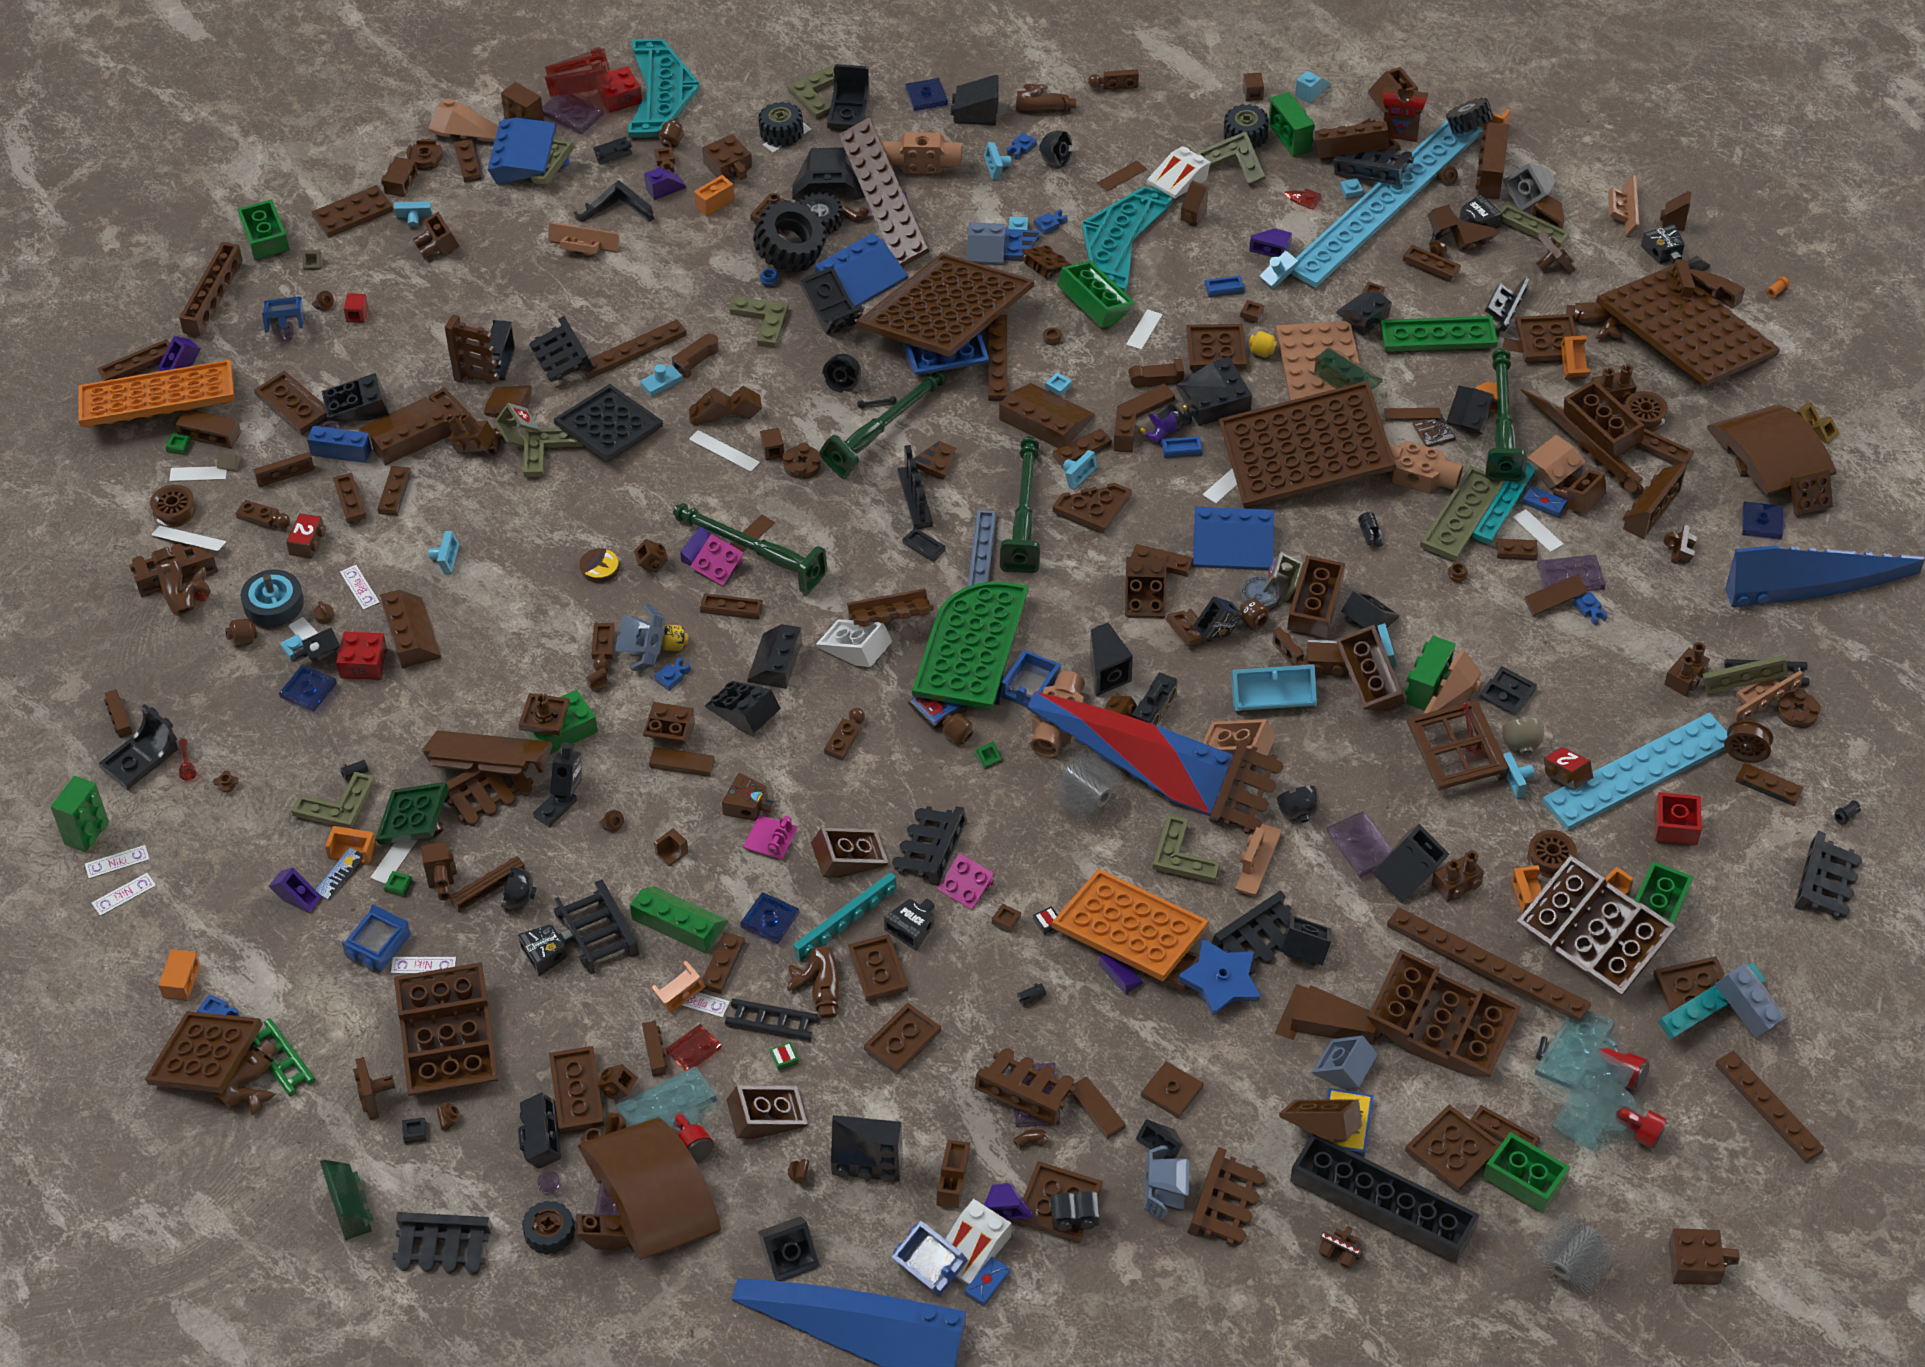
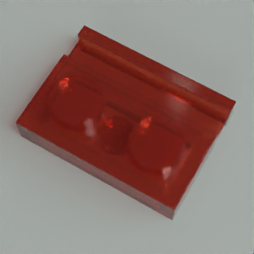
M700 1023L668 1046L666 1053L687 1074L720 1050L721 1043L708 1030H705Z

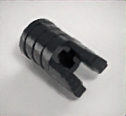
M1373 512L1361 514L1358 517V522L1366 544L1372 545L1374 542L1378 547L1384 546V539L1375 514Z

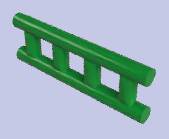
M268 1018L264 1021L266 1028L258 1032L251 1045L253 1048L256 1045L260 1046V1041L270 1035L274 1037L277 1041L274 1046L278 1048L276 1053L283 1050L289 1058L278 1064L273 1060L269 1070L289 1096H293L296 1093L293 1086L304 1080L311 1085L316 1079L271 1018ZM294 1065L300 1073L287 1079L282 1071Z

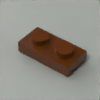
M1497 538V558L1537 560V540Z

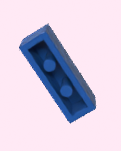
M313 426L307 438L312 456L366 463L372 450L369 433Z

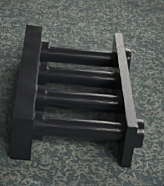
M603 879L595 882L596 891L593 892V895L569 905L563 906L560 898H555L556 908H554V913L558 920L562 919L566 929L571 931L574 938L573 942L580 953V962L583 968H588L590 974L595 973L594 961L618 951L627 950L631 958L639 955L637 941ZM596 902L602 904L601 911L574 922L571 921L568 915ZM604 918L610 919L612 922L610 923L611 926L582 938L577 932V929ZM612 934L619 935V942L589 954L585 947Z

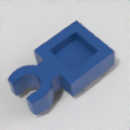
M1023 132L1012 141V146L1007 148V155L1009 156L1011 153H1014V159H1018L1020 153L1027 154L1037 145V139Z
M1060 209L1055 211L1054 215L1047 213L1034 219V226L1046 235L1058 229L1059 224H1065L1068 221V216H1062V210Z
M1591 592L1573 600V605L1584 617L1590 616L1591 622L1594 625H1598L1599 619L1597 617L1606 621L1607 613L1601 610L1602 604Z
M681 657L676 660L673 667L668 664L654 675V680L669 691L683 680V674L690 672L691 665L688 663L686 666H682L684 662Z
M211 994L207 996L197 1009V1012L240 1016L236 1008H229L228 1002Z

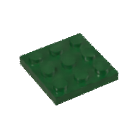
M446 782L392 790L375 838L377 843L381 845L433 837L449 789Z

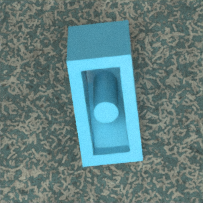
M1306 71L1296 81L1295 96L1310 103L1330 86V82Z

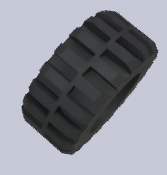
M785 200L784 203L778 201L767 206L761 213L753 234L754 247L756 251H759V256L762 259L764 258L768 265H773L775 269H783L784 272H790V270L800 272L801 269L803 271L813 266L819 258L826 242V228L823 226L822 219L818 218V214L815 211H811L809 206H803L797 201L792 203L791 200ZM785 229L792 231L802 239L803 243L788 242L776 230Z

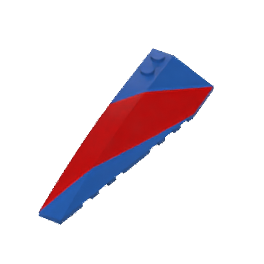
M1034 691L1027 710L1048 723H1054L1063 733L1066 734L1068 732L1076 737L1077 742L1093 748V752L1116 767L1126 769L1135 779L1138 780L1140 778L1149 784L1148 787L1152 790L1165 794L1164 797L1166 799L1210 816L1233 757L1232 754L1133 717L1078 701Z

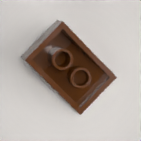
M821 827L811 842L822 877H845L888 865L877 829Z
M737 1085L726 1099L736 1138L757 1139L808 1125L797 1086Z
M1295 1099L1279 1113L1280 1118L1325 1140H1333L1336 1143L1347 1141L1362 1126L1359 1099Z

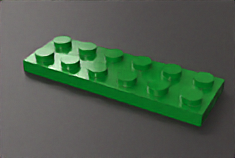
M1492 316L1380 320L1384 352L1497 348L1498 342Z

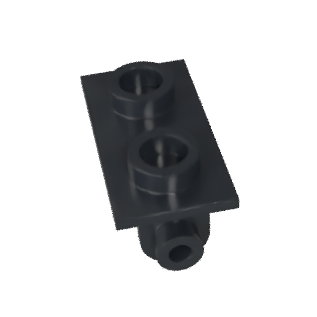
M626 137L593 147V150L600 165L632 154L630 149L632 144L630 141H627Z

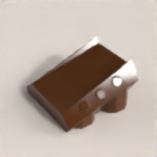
M532 386L495 387L485 405L484 414L496 418L507 403L528 408L531 400ZM511 413L506 416V419L513 418Z

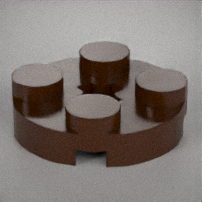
M420 139L416 141L415 145L412 146L410 144L408 146L406 155L407 159L416 160L417 168L434 169L438 167V163L442 160L443 152L441 145H437L436 141Z
M800 443L783 454L784 471L791 477L803 476V479L810 478L820 470L821 457L819 452L807 443Z
M1796 689L1786 693L1779 700L1777 714L1780 720L1788 726L1794 727V725L1801 726V728H1808L1816 723L1821 706L1814 697L1807 694L1803 689ZM1796 707L1801 708L1802 712L1800 710L1795 711L1794 709Z

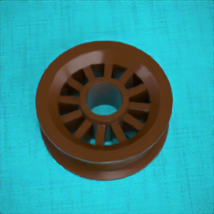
M1639 391L1631 394L1625 402V408L1644 424L1645 429L1653 432L1664 425L1668 406L1666 401L1658 394L1649 391Z
M168 485L158 489L150 499V506L156 522L166 527H177L189 522L196 513V504L193 501L194 497L190 489L182 485Z
M1742 720L1729 726L1724 747L1726 752L1738 761L1758 763L1770 756V746L1773 743L1774 737L1771 730L1765 725L1755 721Z
M1557 830L1541 831L1533 836L1530 841L1527 854L1528 863L1530 866H1539V875L1552 878L1570 855L1574 858L1576 857V845L1563 832Z

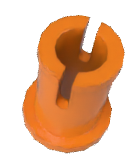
M1778 277L1776 282L1767 288V295L1775 298L1780 292L1787 290L1790 285L1789 280L1786 277Z

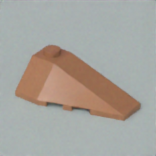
M444 99L436 106L428 127V132L445 137L455 134L460 135V138L463 139L473 136L477 137L478 140L495 142L498 130L496 124L453 99Z
M1461 649L1450 665V673L1447 679L1441 681L1437 697H1432L1423 714L1463 704L1471 698L1474 692L1477 693L1482 685L1480 681L1481 671L1464 650ZM1431 725L1424 726V727H1422V728H1423V730H1426V729L1429 728Z

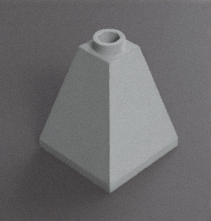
M1529 163L1505 178L1503 182L1518 209L1523 211L1547 196L1555 180L1548 168Z

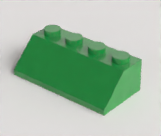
M1091 260L1062 267L1057 286L1101 328L1115 325L1134 307L1135 302Z
M655 886L641 889L630 904L632 920L705 954L728 923L727 919Z

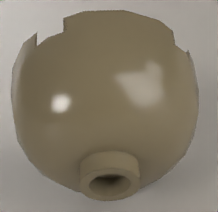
M1526 718V722L1519 723V719L1505 723L1502 726L1504 742L1510 749L1520 752L1522 755L1532 753L1534 749L1541 745L1544 739L1542 720Z

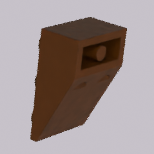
M1126 557L1125 616L1165 617L1167 558Z

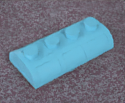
M1314 664L1232 670V699L1235 711L1317 706Z

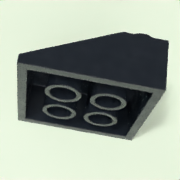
M1230 357L1209 363L1176 385V389L1183 401L1189 405V411L1198 426L1219 421V419L1251 411L1252 394Z
M833 1115L831 1142L832 1175L859 1177L865 1180L870 1178L882 1179L886 1182L900 1181L903 1161L902 1122Z

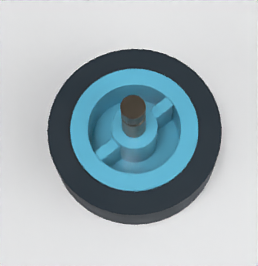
M271 569L259 572L250 577L241 589L240 597L245 615L250 621L260 626L275 627L286 624L298 616L304 605V597L299 580L293 574L284 570Z

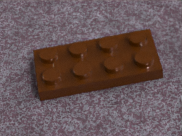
M375 185L311 212L314 220L329 238L394 210L392 204L380 188Z
M285 370L254 389L255 395L300 434L327 418L324 403Z
M588 1046L549 1053L559 1133L605 1126L600 1089L597 1086L599 1082L594 1047Z

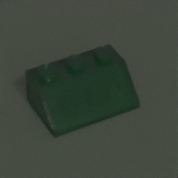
M1327 348L1316 357L1314 374L1336 388L1368 381L1372 391L1383 382L1381 377L1338 350Z
M321 1160L322 1171L345 1241L372 1232L370 1222L374 1220L370 1208L365 1209L364 1207L367 1199L364 1190L359 1191L357 1185L361 1184L358 1172H352L351 1166L348 1163Z

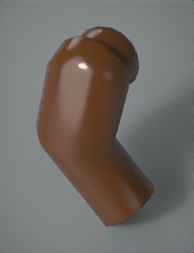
M846 206L842 209V213L852 221H859L868 218L869 210L861 207L859 212H855Z
M1034 1129L1027 1130L1013 1139V1142L1017 1148H1021L1033 1140H1036L1037 1145L1040 1146L1048 1142V1137L1045 1135L1046 1132L1044 1130Z

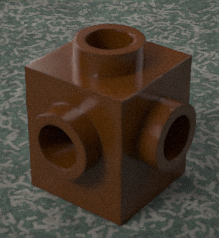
M645 539L634 550L638 566L655 573L668 561L665 547L648 539Z
M623 1064L607 1067L601 1073V1079L597 1086L603 1091L605 1096L616 1099L628 1096L638 1077Z

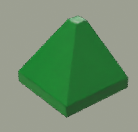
M994 741L972 751L983 768L1002 760Z

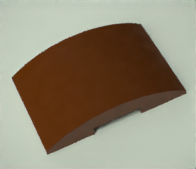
M1772 405L1707 425V429L1726 450L1732 449L1747 465L1748 475L1767 496L1790 489V476L1823 468L1830 469V476L1835 475L1837 472L1827 449L1813 428L1799 414L1786 406Z
M1571 855L1517 920V923L1568 964L1602 986L1622 996L1677 928L1641 902L1640 904L1606 882L1604 877Z
M1400 949L1367 1019L1388 1038L1423 1059L1457 1072L1490 1077L1521 1006L1483 988H1480L1478 992L1438 973L1439 967Z
M482 962L394 977L408 1096L498 1081L493 1031Z
M656 1117L578 1144V1148L597 1183H603L620 1214L621 1219L619 1223L639 1260L720 1232L721 1227L717 1211L697 1163L677 1133L661 1118Z

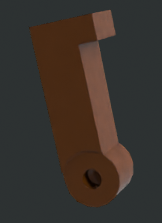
M714 334L704 335L671 358L672 365L682 377L688 378L691 375L692 368L709 357V355L718 353V337Z
M1174 359V363L1143 367L1135 365L1128 370L1131 385L1134 387L1160 386L1162 384L1176 385L1184 380V367L1182 359Z

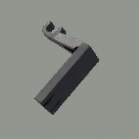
M620 180L611 185L591 204L586 203L587 211L582 214L574 211L575 219L582 222L595 213L618 202V199H620L648 222L654 219L652 206Z

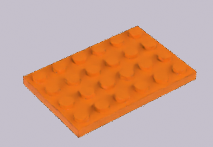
M1099 868L1052 921L1053 929L1161 981L1168 977L1209 927V920Z

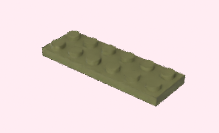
M1470 466L1421 540L1420 547L1457 561L1472 538L1474 530L1506 481L1489 480L1486 478L1485 471Z

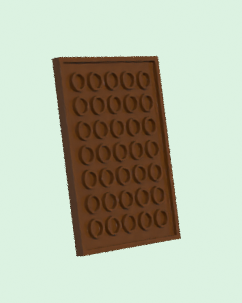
M941 253L858 319L857 327L951 357L1034 287V280Z
M1671 267L1599 295L1596 299L1600 306L1704 386L1776 356L1780 351V348L1771 340L1765 338L1758 330L1753 329L1743 319H1740L1730 309L1724 307L1718 300L1712 298L1695 285L1692 297L1680 296Z
M1368 381L1219 419L1243 508L1396 470V464Z

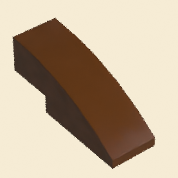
M1690 269L1694 284L1703 289L1712 298L1721 301L1732 309L1742 302L1745 288L1712 273Z
M947 1141L937 1189L936 1205L959 1208L969 1157V1142Z

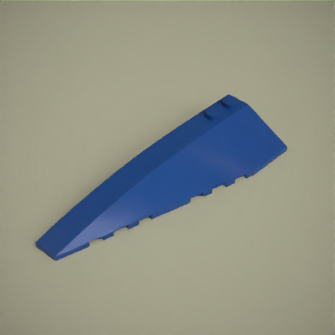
M1777 545L1735 549L1725 590L1731 607L1811 599L1869 588L1920 573L1925 559L1924 556L1899 555L1898 557H1892L1891 554L1884 553L1882 556H1874L1871 552L1858 555L1856 551L1830 549L1818 552L1816 548H1809L1808 551L1799 550L1798 547L1783 549L1782 546Z
M738 1278L732 1296V1301L755 1312L765 1313L775 1321L785 1322L795 1330L805 1331L815 1339L842 1351L847 1350L854 1353L856 1357L864 1361L867 1359L876 1363L878 1367H956L966 1327V1311L827 1286Z

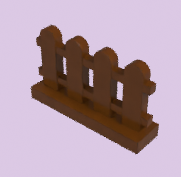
M452 314L444 328L454 381L462 382L463 378L467 376L471 380L474 378L486 381V384L490 385L491 383H496L499 379V374L491 370L495 369L497 361L490 358L495 352V348L492 345L486 344L491 341L493 335L489 331L484 330L483 327L474 328L466 326V323L460 322L459 316Z
M175 544L171 547V554L175 555V559L179 562L182 569V583L191 581L202 567L206 569V576L218 572L212 552L207 553L205 548L194 545L183 548L181 544ZM154 552L151 554L152 558L144 560L142 556H137L133 558V564L129 565L131 572L136 571L137 573L134 579L140 596L162 590L157 569L150 572L148 570V566L155 564ZM193 552L195 557L188 559L186 554Z
M925 588L847 603L849 620H853L854 625H859L860 627L869 626L871 622L875 621L887 623L891 621V618L896 617L908 619L912 614L924 616L930 614V611H934L933 605H930Z
M1240 739L1208 820L1217 822L1221 818L1224 819L1223 824L1234 823L1244 827L1243 832L1249 833V830L1255 831L1256 827L1260 828L1262 825L1261 820L1256 818L1255 814L1257 811L1265 812L1268 809L1269 803L1262 796L1264 792L1272 793L1276 789V783L1269 778L1271 773L1279 774L1283 770V764L1281 761L1276 760L1277 755L1272 754L1269 757L1256 752L1257 747L1246 748L1248 742ZM1241 761L1246 762L1244 768L1239 767ZM1251 765L1266 770L1265 775L1261 776L1249 771ZM1234 780L1239 781L1237 787L1232 786ZM1247 784L1259 789L1257 796L1242 790L1243 785ZM1227 799L1231 800L1230 806L1225 805ZM1236 803L1251 808L1250 814L1234 809Z
M473 767L471 770L446 782L449 789L445 802L447 801L449 806H455L460 814L458 819L461 823L465 821L467 825L474 826L478 823V813L483 811L487 816H492L496 813V803L501 801L505 806H511L514 803V793L519 791L523 796H529L532 793L531 784H533V780L531 777L526 778L523 772L520 775L481 772L478 767ZM508 775L515 786L508 788L502 778ZM490 785L496 796L490 798L484 789L485 787ZM472 795L478 806L472 808L466 798Z
M1005 1048L1000 1053L996 1051L993 1055L995 1060L989 1068L986 1066L984 1069L980 1068L977 1072L975 1089L1055 1125L1059 1119L1060 1109L1062 1110L1065 1107L1064 1099L1068 1093L1073 1095L1076 1087H1073L1074 1079L1069 1075L1062 1076L1060 1080L1054 1078V1070L1049 1066L1042 1067L1038 1071L1033 1068L1034 1061L1029 1057L1023 1058L1020 1062L1014 1060V1051L1012 1049ZM1009 1066L1015 1068L1009 1077L1004 1075ZM1028 1075L1034 1077L1029 1086L1023 1084ZM1048 1084L1054 1086L1049 1095L1043 1093Z
M1218 1147L1187 1233L1196 1236L1200 1229L1205 1231V1236L1209 1237L1210 1234L1227 1240L1226 1244L1231 1246L1232 1243H1243L1246 1238L1245 1231L1238 1228L1239 1223L1243 1225L1250 1223L1252 1213L1245 1209V1205L1253 1206L1257 1203L1259 1195L1256 1191L1251 1190L1252 1185L1256 1187L1262 1186L1265 1181V1175L1257 1171L1258 1167L1255 1165L1250 1168L1235 1162L1236 1158L1232 1156L1230 1159L1224 1158L1227 1150ZM1219 1172L1224 1174L1223 1178L1218 1177ZM1230 1176L1246 1182V1186L1244 1187L1229 1181ZM1213 1191L1218 1193L1217 1197L1212 1196ZM1223 1196L1240 1201L1239 1206L1222 1200ZM1206 1210L1211 1212L1210 1216L1205 1215ZM1220 1215L1233 1220V1224L1230 1225L1217 1220L1216 1216Z

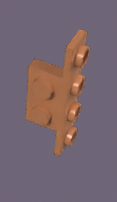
M1634 175L1623 185V191L1614 187L1608 191L1609 216L1625 223V236L1627 237L1633 231H1636L1640 224L1637 181Z
M553 222L549 223L548 241L560 242V249H566L567 252L579 251L583 252L584 255H594L600 249L619 251V233Z
M1798 671L1780 683L1776 679L1750 684L1739 690L1736 697L1744 705L1735 710L1733 721L1746 720L1755 711L1766 708L1773 700H1779L1788 691L1796 690L1802 683L1803 673Z
M1262 824L1260 828L1256 827L1254 835H1249L1247 841L1248 849L1247 851L1243 850L1240 858V863H1243V867L1235 891L1254 897L1257 895L1281 836V829Z

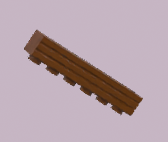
M518 856L509 859L505 864L499 865L495 870L486 873L485 876L476 879L470 885H466L462 890L454 892L450 896L451 904L458 912L462 911L505 885L508 874H513L510 871L511 866L526 870L525 864Z

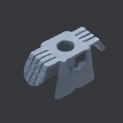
M645 603L643 607L651 616L650 622L640 618L634 619L628 615H623L619 628L621 633L617 637L615 650L617 652H628V654L643 655L642 661L631 665L632 671H641L654 666L661 649L665 617L648 603Z
M1166 1146L1149 1150L1145 1161L1144 1210L1157 1218L1166 1217L1168 1211L1165 1206L1182 1210L1184 1208V1197H1187L1189 1194V1160L1162 1159L1169 1152ZM1152 1188L1156 1189L1155 1195H1152Z

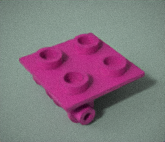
M711 534L690 567L724 586L734 568L741 566L743 562L741 557L744 552Z
M759 815L743 848L783 860L798 826L792 825V819L789 816H784L778 821Z
M959 853L937 890L973 910L987 887H992L994 881L991 879L995 873Z

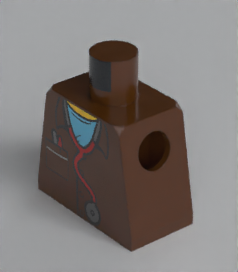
M741 773L737 774L722 801L723 815L753 821L757 820L761 811L772 813L776 805L775 801L768 799L767 787Z

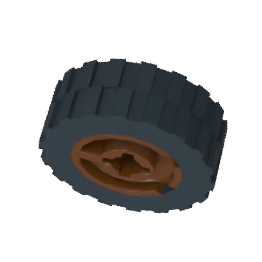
M549 1200L542 1203L539 1202L529 1208V1211L524 1215L522 1229L525 1241L537 1253L555 1254L560 1250H564L567 1245L569 1246L571 1239L574 1238L575 1226L570 1210L562 1203L560 1204L557 1201L550 1202Z

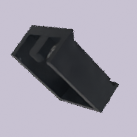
M493 320L490 330L493 338L489 343H486L495 348V352L490 358L497 361V366L491 371L499 374L498 380H505L516 349L512 322Z

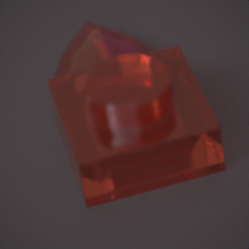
M1307 188L1304 191H1285L1286 196L1292 202L1314 210L1322 199V194Z

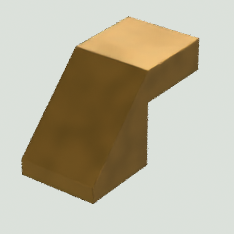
M1812 402L1805 403L1796 411L1813 428L1824 443H1828L1839 434L1832 417L1820 418Z

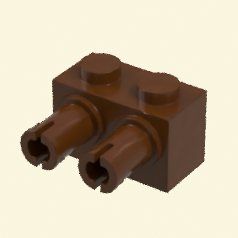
M439 212L423 220L427 227L426 231L413 238L424 259L438 251L442 252L445 256L460 247Z
M1626 364V367L1622 365L1621 372L1615 373L1613 368H1608V370L1605 368L1603 369L1602 376L1592 378V381L1598 382L1620 403L1626 402V399L1635 393L1637 388L1631 377L1633 367L1629 364Z
M463 413L459 417V421L455 414H450L444 419V422L452 432L448 441L457 453L487 451L497 435L488 421L475 422L470 413Z
M1588 469L1580 478L1569 475L1564 479V486L1557 485L1554 488L1553 495L1568 500L1569 509L1586 514L1607 493L1605 474Z
M1696 642L1692 649L1689 647L1667 672L1664 685L1685 697L1690 691H1694L1699 684V680L1703 678L1702 674L1710 671L1708 667L1710 659L1704 656L1705 644Z
M447 842L421 846L428 887H437L439 900L445 901L450 899V884H454L453 875H457L453 849L448 850Z
M1473 850L1468 853L1466 852L1463 857L1457 860L1453 859L1451 862L1448 861L1447 865L1434 871L1432 885L1446 902L1453 898L1457 899L1471 889L1475 890L1482 884L1484 871L1477 864V852Z

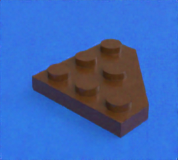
M1110 483L1104 488L1097 489L1092 487L1082 489L1080 493L1076 494L1063 493L1052 506V512L1105 533L1131 497L1132 489L1117 483Z
M1717 956L1655 969L1653 975L1670 1012L1713 987L1716 982L1724 977L1725 973Z

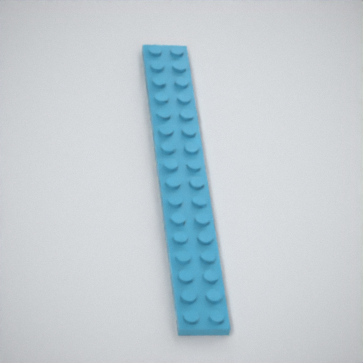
M1446 120L1412 151L1414 162L1413 164H1408L1406 173H1402L1403 183L1400 186L1378 182L1296 257L1300 264L1290 274L1317 288L1437 177V174L1443 168L1451 164L1482 135L1484 128L1477 127V129H1472L1469 132L1454 134Z

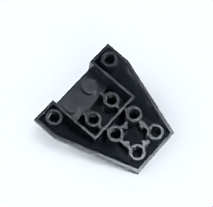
M844 147L811 148L792 185V200H804L806 195L810 197L811 189L846 188V198H864L863 190Z

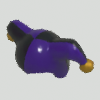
M1171 402L1161 412L1157 414L1150 413L1148 417L1155 426L1154 432H1148L1146 428L1141 427L1139 434L1144 435L1153 443H1160L1167 434L1174 433L1181 426L1192 422L1189 405H1182L1180 410Z

